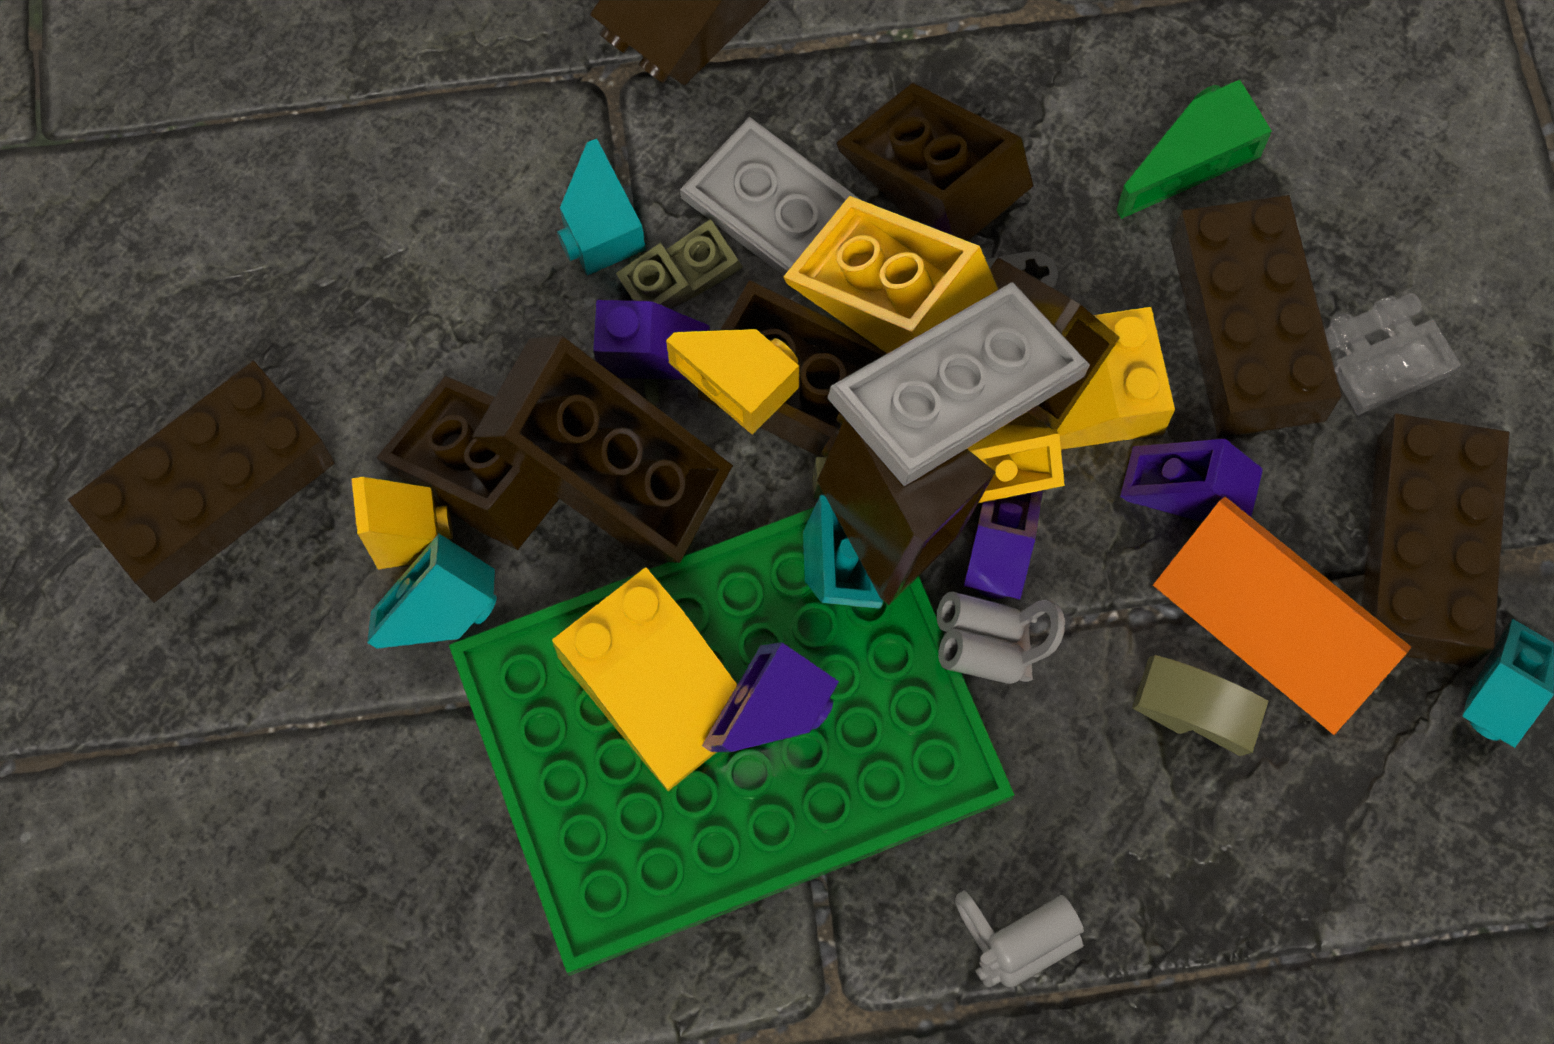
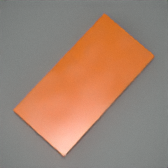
M1227 497L1222 498L1153 584L1156 589L1333 735L1339 731L1411 649V646Z

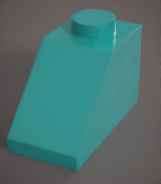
M596 138L587 142L560 206L564 228L557 231V235L568 260L572 261L578 258L588 276L646 249L642 224L599 141Z
M820 495L803 531L806 584L821 603L880 609L883 600L874 588L825 495Z
M438 533L372 609L367 643L379 649L459 639L473 623L481 624L492 612L497 600V596L494 594L495 569Z
M1512 619L1472 686L1462 717L1469 720L1471 726L1482 736L1495 741L1501 739L1515 748L1554 696V643Z

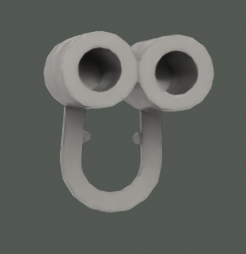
M952 591L943 596L937 609V624L941 630L946 632L939 647L938 657L941 666L947 670L1006 684L1016 683L1019 680L1024 682L1032 681V663L1044 659L1055 652L1065 632L1063 611L1057 603L1049 600L1037 601L1020 612V610L1011 606ZM1047 613L1051 621L1049 635L1041 645H1031L1029 634L1030 622L1036 623L1038 617Z
M963 890L956 895L955 903L960 916L983 952L979 962L981 967L975 971L986 987H992L1000 982L1006 987H1015L1084 946L1080 936L1084 932L1083 925L1073 906L1063 895L1056 897L994 933L982 912L966 891Z

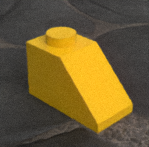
M757 329L674 332L666 340L669 363L752 435L799 388V365L794 352L779 339L768 340Z
M1006 424L967 448L996 472L978 503L1065 486L1060 435L1056 429Z
M368 477L352 478L357 534L378 570L412 565L438 533L447 539H453L449 508L447 505H438L430 487Z

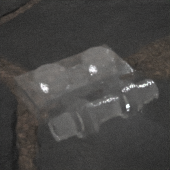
M1414 293L1407 294L1398 299L1394 296L1386 297L1375 302L1372 310L1355 317L1349 314L1332 320L1330 327L1324 329L1330 351L1340 348L1347 354V356L1335 361L1334 368L1337 380L1357 416L1452 376L1461 366L1434 319L1416 327L1411 323L1409 317L1420 313L1422 310L1420 300ZM1380 329L1389 333L1390 338L1371 346L1365 337Z

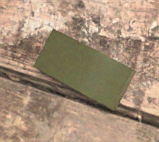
M710 219L667 249L660 242L619 270L616 275L633 301H653L671 309L710 289L742 269L743 266Z
M1153 655L1148 658L1132 708L1178 734L1193 730L1232 753L1243 756L1253 753L1269 701L1209 672L1172 659Z

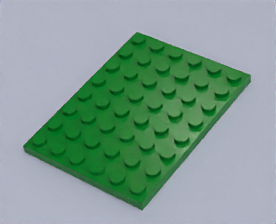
M814 507L688 554L682 558L680 563L667 562L649 569L651 574L684 611L737 685L761 645L781 642L839 681L830 697L834 701L832 710L818 728L812 729L810 733L733 752H717L669 791L663 787L562 664L552 642L553 638L633 576L449 644L561 959L569 976L1013 799L1014 792L962 674L943 668L939 662V647L944 633L937 624V617L919 576L890 605L883 601L880 609L821 603L806 584L804 575L803 531Z

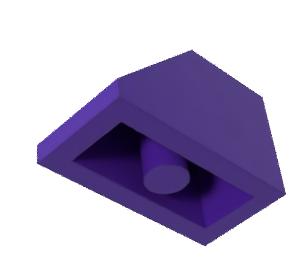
M596 300L594 358L596 362L617 378L688 380L669 363L666 340L674 332L710 331V325L653 301Z
M1226 439L1133 446L1120 497L1127 502L1200 522L1205 520L1222 498L1227 497L1252 517L1263 468Z
M1043 491L982 503L964 587L976 589L980 594L990 598L1001 599L1008 596L1021 599L1036 539Z
M782 642L761 645L702 746L710 752H733L810 733L812 729L818 728L830 714L834 703L830 697L839 681Z

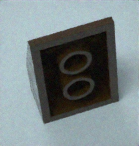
M911 83L836 143L839 152L907 217L966 241L971 239L1034 187L1022 137L915 83Z
M445 376L376 459L381 465L409 484L430 487L438 504L441 506L447 505L451 513L479 532L519 550L559 498L472 437L495 397Z

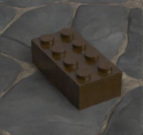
M1290 195L1182 210L1171 237V244L1217 437L1326 422L1342 395Z
M749 280L720 331L757 329L770 341L776 338L784 342L796 355L799 365V388L760 428L819 457H825L822 455L823 448L842 426L837 421L840 412L827 398L831 386L887 353L853 329ZM698 389V398L716 407H719L707 395H705L700 389Z
M563 336L530 338L472 436L640 557L651 561L681 562L733 467L731 463Z
M253 360L70 497L68 501L134 583L155 603L328 470L335 462L322 439Z
M1395 413L1377 438L1362 607L1411 646L1405 657L1473 668L1494 649L1509 431Z

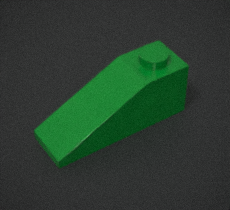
M1237 80L1224 87L1212 85L1194 97L1193 101L1125 183L1116 209L1121 219L1262 156L1272 130L1241 80Z

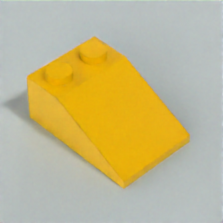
M852 196L845 200L783 276L786 284L887 354L998 290L979 245Z
M1151 307L1094 315L1118 335L1120 339L1057 429L1060 435L1061 450L1157 436L1165 433L1175 407ZM1027 412L1008 423L1049 428Z
M646 567L552 639L557 656L562 664L667 791L671 790L717 753L710 752L702 744L737 684L684 611Z

